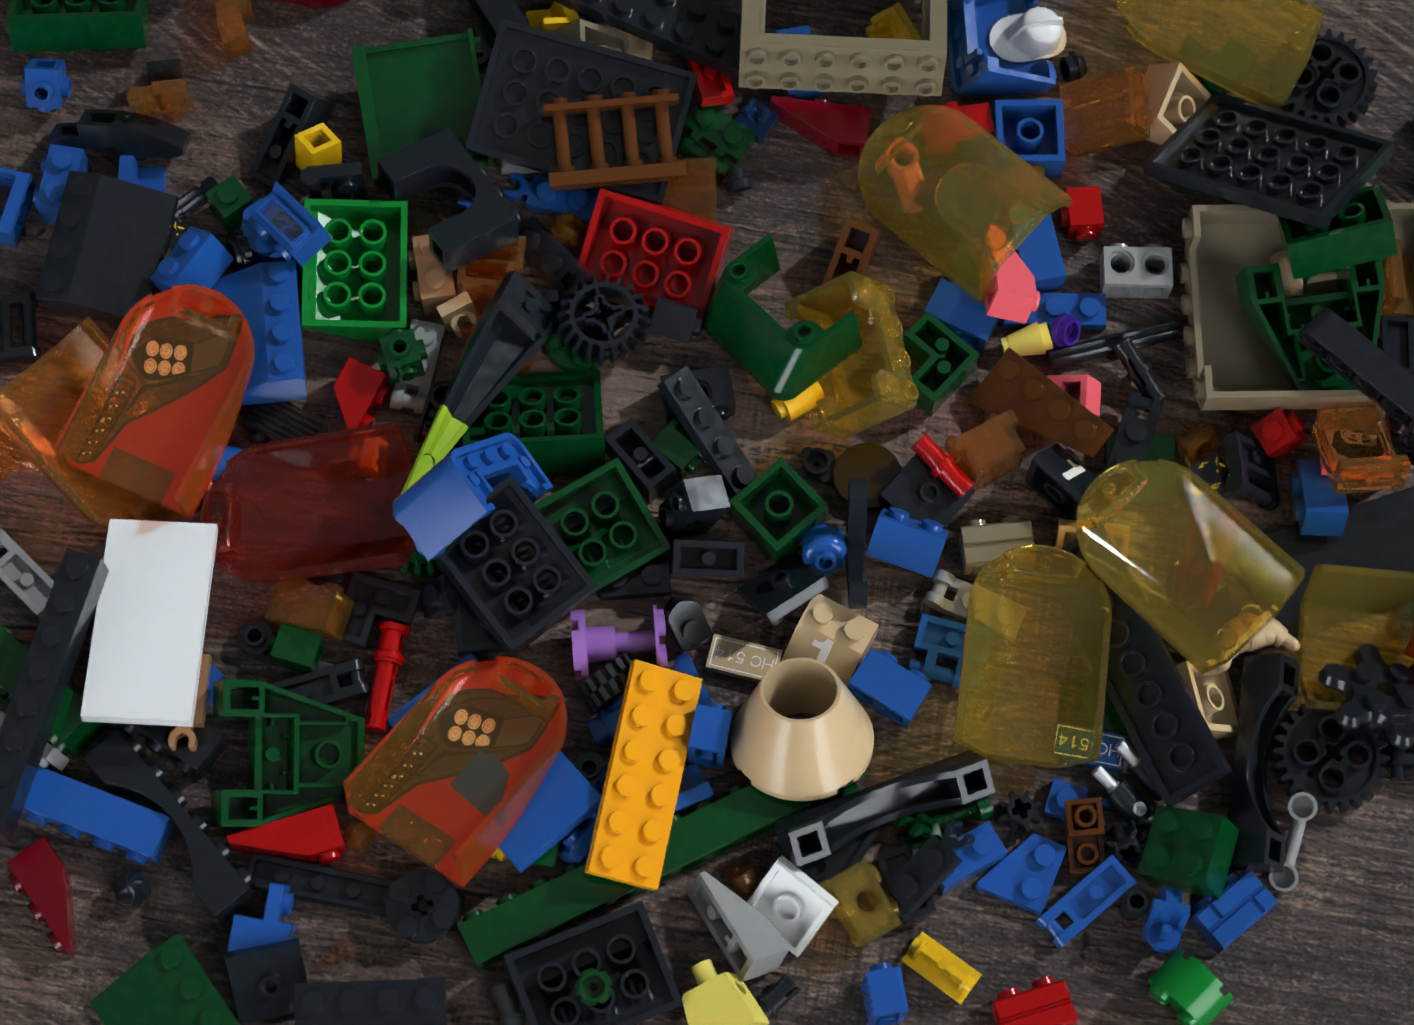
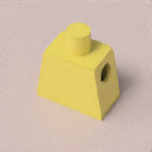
M710 959L699 962L691 968L698 986L682 995L688 1025L770 1024L745 983L740 981L736 973L724 972L718 975Z

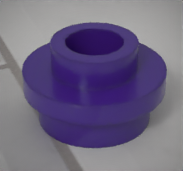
M1061 313L1051 323L1050 335L1054 345L1059 347L1065 345L1072 346L1079 339L1081 324L1072 314Z

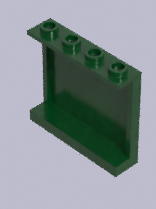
M472 28L467 29L466 33L372 47H365V44L351 46L374 184L379 183L378 159L449 128L457 139L461 138L465 144L467 143L486 75V70L479 71L477 62L478 57H483L481 38L473 37ZM469 152L474 161L478 160L483 168L494 166L493 158Z

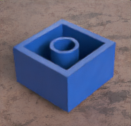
M1062 99L995 100L992 110L995 136L992 138L994 179L1061 178L1066 161Z

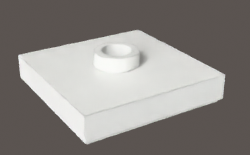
M782 855L773 864L747 903L772 921L779 934L785 939L789 951L798 958L839 901Z

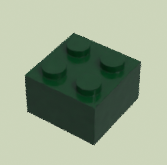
M780 457L729 501L731 507L729 508L728 515L776 564L802 542L804 534L811 527L823 524L827 520L829 506Z
M1157 805L1138 873L1154 888L1161 889L1162 886L1182 889L1183 893L1221 899L1239 830L1224 815Z

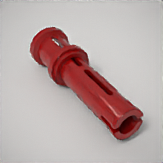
M390 621L379 623L381 636L378 650L373 652L374 662L376 663L375 674L365 715V729L376 732L386 731L398 667L404 664L405 657L402 653L405 638L410 635L411 628L404 624Z

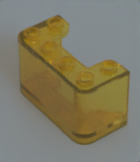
M853 271L836 277L784 303L788 319L793 320L797 318L799 321H814L824 330H827L851 310L857 315L863 346L820 378L824 398L817 400L816 403L817 408L821 409L810 414L814 431L842 439H847L915 408L919 397L918 389L913 382L910 371L911 360L903 343V327L897 318L894 306L895 295L890 286Z

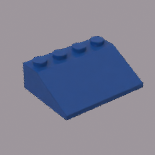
M296 261L258 263L219 278L209 292L223 297L239 309L247 320L254 338V366L241 406L308 400L303 330L301 328L300 289ZM197 318V323L229 325L233 329L230 348L223 363L219 367L200 372V375L208 373L200 376V383L226 366L241 320ZM197 324L198 342L232 330L225 326Z

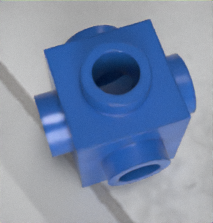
M31 58L24 68L25 76L21 77L20 83L21 94L26 96L27 107L37 108L40 112H54L58 108L61 109L72 93L71 78L66 77L65 59Z

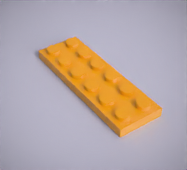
M636 659L631 662L584 873L651 891L658 890L696 705L698 704L703 681L702 678Z

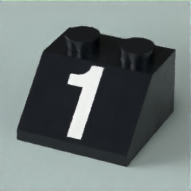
M1058 443L1037 453L1032 458L1025 479V483L1066 520L1084 521L1104 501L1108 492L1105 482L1098 474L1092 471L1088 472L1080 464L1079 457L1071 449H1064Z

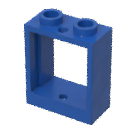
M0 167V188L11 191L0 220V245L17 248L33 203L36 184L31 174Z

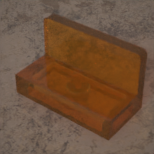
M1396 239L1398 255L1382 260L1386 285L1381 314L1414 317V280L1411 259L1402 256L1400 240Z

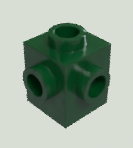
M395 329L388 332L384 337L379 338L382 350L376 351V356L381 372L388 370L392 384L410 381L425 375L422 360L428 359L423 339H415L413 329Z

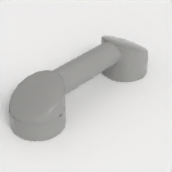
M1306 792L1294 794L1288 803V810L1292 816V821L1285 843L1283 873H1269L1270 884L1281 892L1292 890L1298 883L1299 874L1295 868V863L1306 822L1312 819L1318 810L1316 799Z

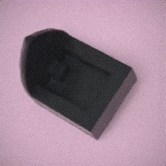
M688 596L670 597L664 606L665 620L678 648L682 652L713 636L701 606L695 599Z

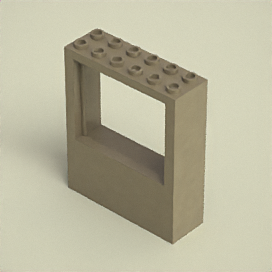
M742 0L738 87L919 95L924 97L941 96L947 57V0H922V40L765 33L766 0Z

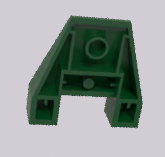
M1370 261L1353 265L1344 270L1336 269L1340 292L1285 299L1279 263L1247 266L1235 277L1241 311L1295 391L1358 390L1309 351L1300 342L1298 333L1319 309L1328 308L1377 346L1386 285L1382 261Z
M223 679L213 682V718L248 719L247 790L211 791V827H258L345 798L344 782L364 779V718L260 680Z

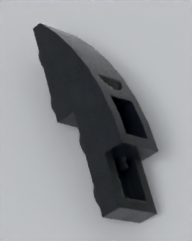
M85 109L79 122L56 123L47 140L49 147L50 144L82 149H96L97 151H106L115 147L118 159H120V155H133L136 161H140L148 157L163 156L166 159H172L184 155L191 141V135L189 132L173 124L139 113L108 109Z

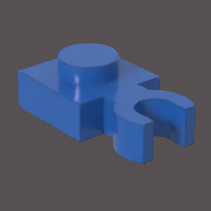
M1054 778L1043 815L1065 822L1064 800L1086 798L1088 788ZM1101 798L1102 808L1108 810L1111 804L1105 798Z

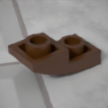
M1101 797L1064 800L1068 874H1090L1105 861L1103 841L1105 828Z

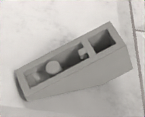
M706 871L699 873L688 896L740 981L743 982L777 971L789 948L772 921Z

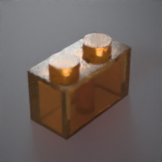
M294 577L293 581L278 579L265 619L278 629H280L281 623L323 634L324 639L341 641L354 601L343 593L344 589L334 583L324 582L323 586L314 585L311 581L300 577Z

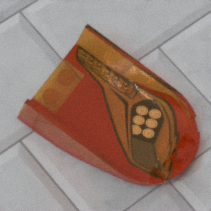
M199 285L172 286V289L160 292L154 296L151 293L144 297L129 310L121 321L53 448L68 465L192 519L227 447L254 366V338L241 310L222 293Z
M496 656L497 660L475 663L474 659L449 670L423 695L343 781L350 814L463 888L487 862L519 820L560 752L567 734V710L564 696L558 685L539 667L516 658Z

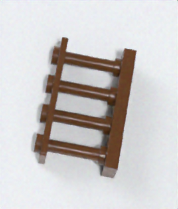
M656 89L650 91V96L637 97L636 92H622L616 94L615 99H602V95L583 96L580 102H568V98L563 97L549 99L548 104L542 105L541 112L542 117H553L558 166L554 168V173H548L549 192L685 180L687 175L686 162H677V157H673L668 108L678 105L679 94H671L670 89ZM655 108L660 158L656 159L657 164L643 165V160H639L635 109ZM621 111L626 161L622 162L623 167L609 168V163H605L600 112ZM587 114L592 164L588 165L589 170L575 171V166H571L566 115Z

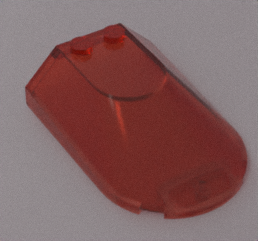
M395 422L263 443L249 447L230 458L226 462L228 466L222 471L216 481L212 480L210 482L201 508L200 523L217 524L218 527L215 561L231 575L254 583H273L407 565L416 548L412 537L404 526L396 521L393 515V501L400 496L414 465L403 429Z

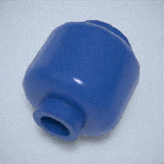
M824 523L811 527L804 534L801 542L804 564H812L826 576L839 572L845 566L848 558L847 542L841 529L835 525Z

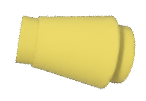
M1036 321L1007 335V337L1000 338L1004 353L1008 348H1011L1020 356L1046 354V350L1053 349L1046 322L1038 324Z

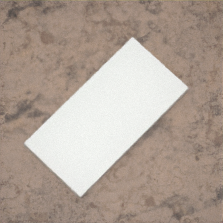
M126 519L109 520L103 560L109 572L96 607L80 715L83 722L193 727L218 537L217 524Z

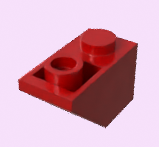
M349 357L333 387L351 442L358 444L363 435L366 436V433L371 432L375 422V417L373 416L378 406L383 407L386 404L391 388H389L386 373Z

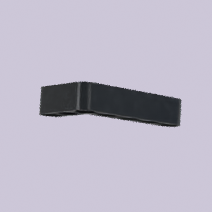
M1328 308L1319 309L1298 333L1300 342L1405 427L1392 448L1401 460L1414 466V375L1335 312Z

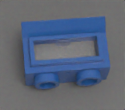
M277 181L272 192L249 213L256 221L252 225L254 230L265 241L270 237L275 240L277 244L273 248L287 262L293 258L301 267L332 239L321 223Z

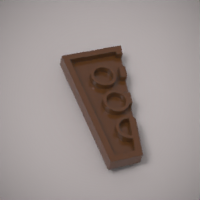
M1011 348L1005 351L967 401V403L1092 458L1114 431L1112 427Z

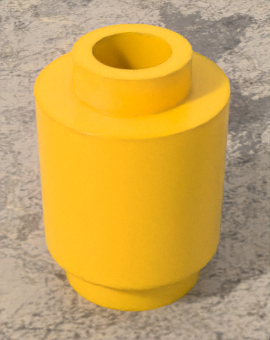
M816 381L794 399L781 401L774 398L771 401V406L780 419L785 417L791 422L819 406V401L825 397L820 384Z

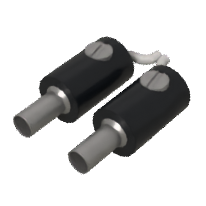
M1124 739L1118 742L1115 749L1129 763L1127 772L1155 801H1161L1162 798L1140 755ZM1101 765L1093 770L1092 775L1107 789L1104 798L1128 822L1134 820L1136 827L1144 822L1152 823L1154 816L1149 817L1153 812V808L1124 778L1116 781Z

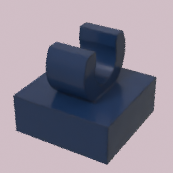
M752 97L734 120L756 133L755 142L760 145L778 123L779 115Z

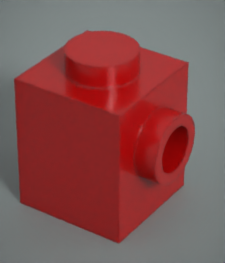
M1100 186L1066 188L1062 201L1063 207H1059L1058 210L1059 226L1065 227L1066 239L1086 242L1100 237L1104 226Z
M1278 408L1250 426L1267 456L1280 459L1308 441L1302 431L1305 429L1304 424L1294 411L1291 413V411Z

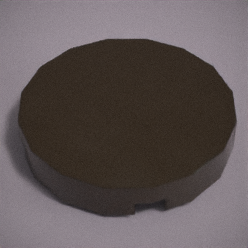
M874 443L856 444L846 449L837 459L833 470L834 489L840 500L847 505L849 477H867V512L878 511L887 506L878 498V495L901 470V465L896 456L883 446Z

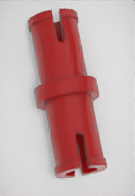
M927 433L911 447L932 469L931 474L934 478L939 477L959 499L975 485L954 463L955 458L951 454L947 456Z

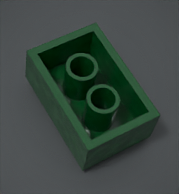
M1379 184L1361 188L1324 229L1277 215L1282 246L1294 279L1311 278L1320 273L1336 269L1344 270L1353 265L1370 261H1382L1387 257L1398 255L1393 220Z

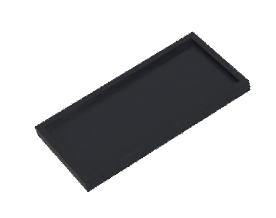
M1414 486L1349 507L1343 536L1300 535L1299 524L1235 545L1232 553L1257 613H1270L1272 618L1278 620L1288 630L1289 634L1297 637L1414 598Z

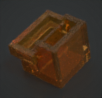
M519 236V240L458 268V294L467 291L474 305L485 306L488 299H492L507 272L516 270L518 273H523L526 237Z
M1012 409L998 416L993 413L989 415L987 422L956 438L951 435L946 439L944 446L946 451L955 458L954 463L975 483L972 487L975 491L1008 475L1021 466L1026 448L1015 432L1019 420Z

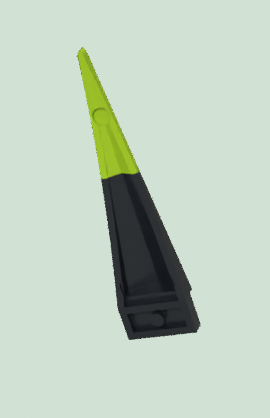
M516 270L506 273L493 298L488 299L401 494L449 453L490 402L547 341L556 325L557 313L559 312Z

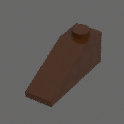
M853 216L847 218L811 314L836 323L849 313L884 231L883 228Z

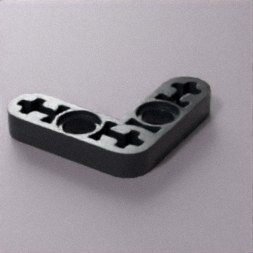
M849 477L846 519L848 558L846 561L849 609H867L868 603L865 553L868 502L867 477Z

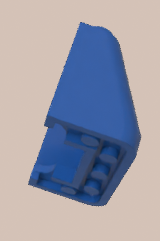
M947 0V35L951 84L956 94L966 96L1043 94L1056 85L1057 73L1051 61L1042 59L1040 61L1011 63L997 56L990 46L989 34L995 23L1007 16L1025 13L1035 7L1041 0Z

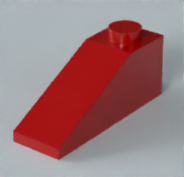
M333 804L226 836L233 851L251 853L253 851L309 863L319 861L321 865L336 862L341 859V854L348 852Z

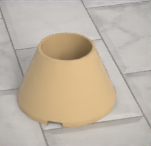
M791 658L781 661L770 668L739 709L730 730V751L738 771L741 770L751 780V785L773 797L790 801H813L837 794V789L852 780L855 782L860 778L868 767L874 750L873 726L863 706L829 666L811 658ZM795 713H809L817 715L816 717L809 719H792L785 717L787 715Z

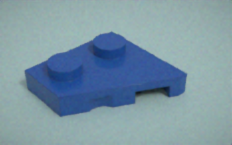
M1033 833L982 877L975 889L1041 916L1067 846Z

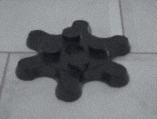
M1363 644L1355 650L1353 660L1357 664L1356 669H1347L1337 664H1328L1320 670L1318 674L1320 683L1327 688L1341 692L1347 699V703L1343 704L1335 712V721L1340 726L1347 729H1356L1364 723H1374L1385 730L1389 742L1395 747L1407 749L1413 746L1414 729L1411 724L1414 723V664L1409 667L1400 663L1389 665L1382 659L1379 650L1374 645Z

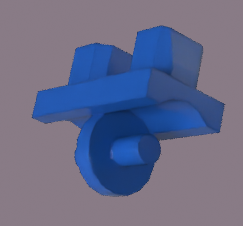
M1162 886L1159 898H1154L1142 927L1140 940L1148 941L1149 945L1160 953H1170L1178 947L1180 937L1190 916L1191 906L1182 904V889Z

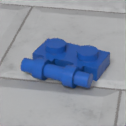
M922 613L913 650L926 653L927 655L925 662L911 659L908 670L910 671L912 668L920 671L929 679L928 682L935 679L951 683L952 688L962 690L963 687L977 690L980 676L967 673L969 664L978 667L983 666L991 630ZM937 656L958 661L956 670L935 665Z

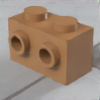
M429 234L412 237L413 250H407L410 271L417 270L418 281H412L415 302L422 301L424 315L439 313L436 308L437 306L456 297L452 271L446 273L430 251Z

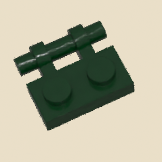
M698 103L685 119L683 130L690 135L687 137L681 135L678 153L686 158L690 156L703 164L702 168L710 174L715 172L725 178L727 176L726 172L730 171L731 167L723 162L724 159L728 158L735 164H738L755 142L756 133L714 106L700 107V103ZM703 142L715 151L709 153L698 145Z

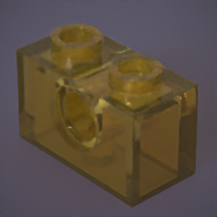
M866 859L853 863L819 883L824 890L839 901L834 911L855 948L865 946L901 924L898 918L900 912L897 904L890 896L886 897L880 886L882 880L879 872L873 864H868ZM860 892L865 893L870 900V906L867 911L861 910L857 905L856 899Z

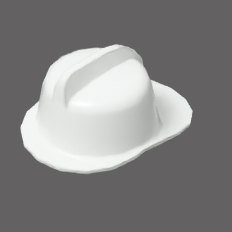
M1035 7L1025 13L1007 16L993 25L989 34L990 46L997 56L1011 63H1023L1055 57L1064 50L1067 42L1063 18L1058 17L1052 10L1045 7Z

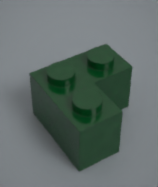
M929 311L904 335L902 351L921 366L908 379L905 395L929 416H932L977 367L980 354Z

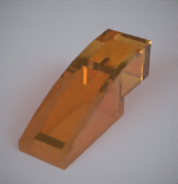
M215 0L217 25L227 59L252 52L250 39L244 25L246 22L255 20L250 0Z

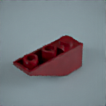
M792 95L771 96L770 110L779 115V122L831 155L865 159L871 108L864 107L858 103L835 104L825 99L803 100L797 99Z
M43 837L6 862L12 870V873L7 877L19 894L26 891L32 900L27 907L39 923L44 920L47 922L52 930L47 934V937L56 950L60 953L65 949L68 954L74 957L77 955L71 874L51 844Z

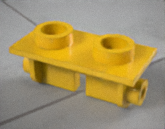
M923 931L916 937L907 953L901 959L904 964L960 1005L982 976L981 973Z

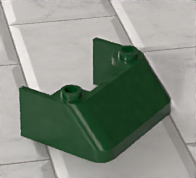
M768 234L724 268L703 314V324L706 333L771 396L777 400L787 401L794 399L862 347L863 343L857 315L852 310L827 330H824L816 322L810 320L799 321L785 330L748 296L751 291L781 270L773 237Z

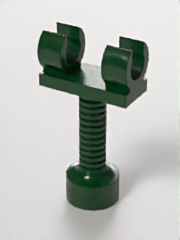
M989 795L931 818L919 812L895 819L892 823L899 827L909 822V827L906 831L896 833L895 835L907 841L919 835L923 836L924 839L921 842L911 844L919 850L933 834L941 836L940 829L945 828L951 821H963L973 817L976 821L980 822L993 817L994 808Z

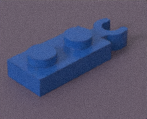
M510 174V183L518 185L520 188L517 191L505 189L506 200L510 202L526 200V210L589 226L599 191L586 188L549 192L547 177L535 175L531 183L527 182L520 174Z

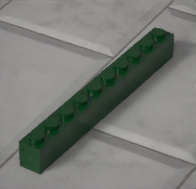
M741 783L726 791L727 796L716 802L713 799H707L693 807L694 812L682 818L680 814L674 815L659 884L775 829L774 822L806 811V802L776 798L758 790L752 785L746 787L745 783ZM580 861L565 867L562 870L563 875L553 880L545 877L535 881L529 886L530 891L519 896L511 893L495 902L497 906L486 912L478 909L468 913L462 918L463 923L457 926L477 970L480 971L503 960L504 955L553 936L647 889L584 873L586 864L583 865Z

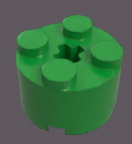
M1178 947L1148 979L1151 984L1148 993L1162 1007L1169 1003L1178 1012L1176 1020L1181 1025H1210L1232 1002L1234 997L1230 992L1224 997L1219 991L1223 983L1194 956L1191 955L1187 960L1182 957L1184 949Z

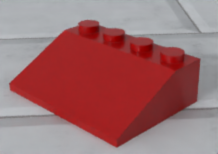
M602 187L599 190L579 262L591 275L597 278V282H603L604 276L608 274L611 283H615L621 277L623 279V288L633 283L635 286L634 294L642 293L644 296L642 305H647L651 312H654L657 299L663 296L701 307L699 316L703 317L726 260L735 227L664 204Z

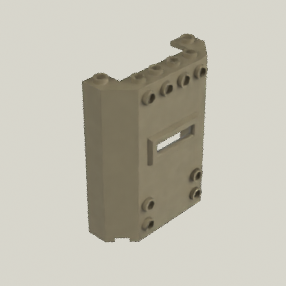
M1386 203L1393 220L1398 255L1382 260L1386 285L1381 315L1414 317V203ZM1242 204L1192 205L1188 217L1182 220V236L1185 238L1184 260L1183 263L1179 264V282L1185 283V294H1182L1181 313L1182 315H1187L1188 326H1184L1183 342L1184 346L1189 347L1190 358L1186 359V378L1192 379V390L1200 410H1277L1278 408L1283 410L1382 409L1359 390L1295 391L1241 311L1235 277L1244 267L1270 264L1269 258L1273 254L1284 251L1277 215ZM1336 270L1320 273L1311 278H1302L1303 296L1340 292Z

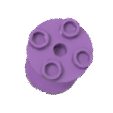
M653 605L654 630L615 632V625L586 627L585 609L570 610L575 682L585 681L589 678V663L614 661L617 658L616 654L628 652L655 651L656 665L668 669L666 644H659V636H666L664 609H657V606Z

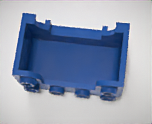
M503 433L452 450L393 501V515L396 521L404 526L412 537L416 549L430 561L438 558L445 551V548L481 518L488 516L496 509L492 503H486V498L494 491L493 487L509 475H512L533 504L554 486L524 444L515 435Z

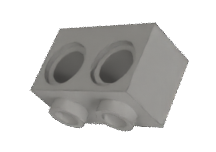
M1114 243L1104 246L1099 259L1100 294H1105L1106 297L1168 299L1173 287L1172 248L1162 247L1159 244L1128 247L1124 243ZM1111 266H1122L1126 272L1118 273ZM1154 266L1160 273H1150L1145 267Z

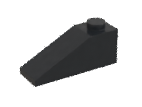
M290 84L248 175L272 189L276 181L282 185L296 167L294 135L321 123L327 125L336 103L310 89Z

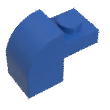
M270 883L264 918L245 914L234 915L227 952L293 938L298 924L284 921L285 915L290 916L294 903V894L289 893L291 885Z

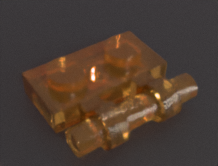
M185 78L151 81L152 86H134L127 93V101L133 113L150 116L152 111L160 110L161 114H167L169 117H182L187 115V112L195 111L194 97Z

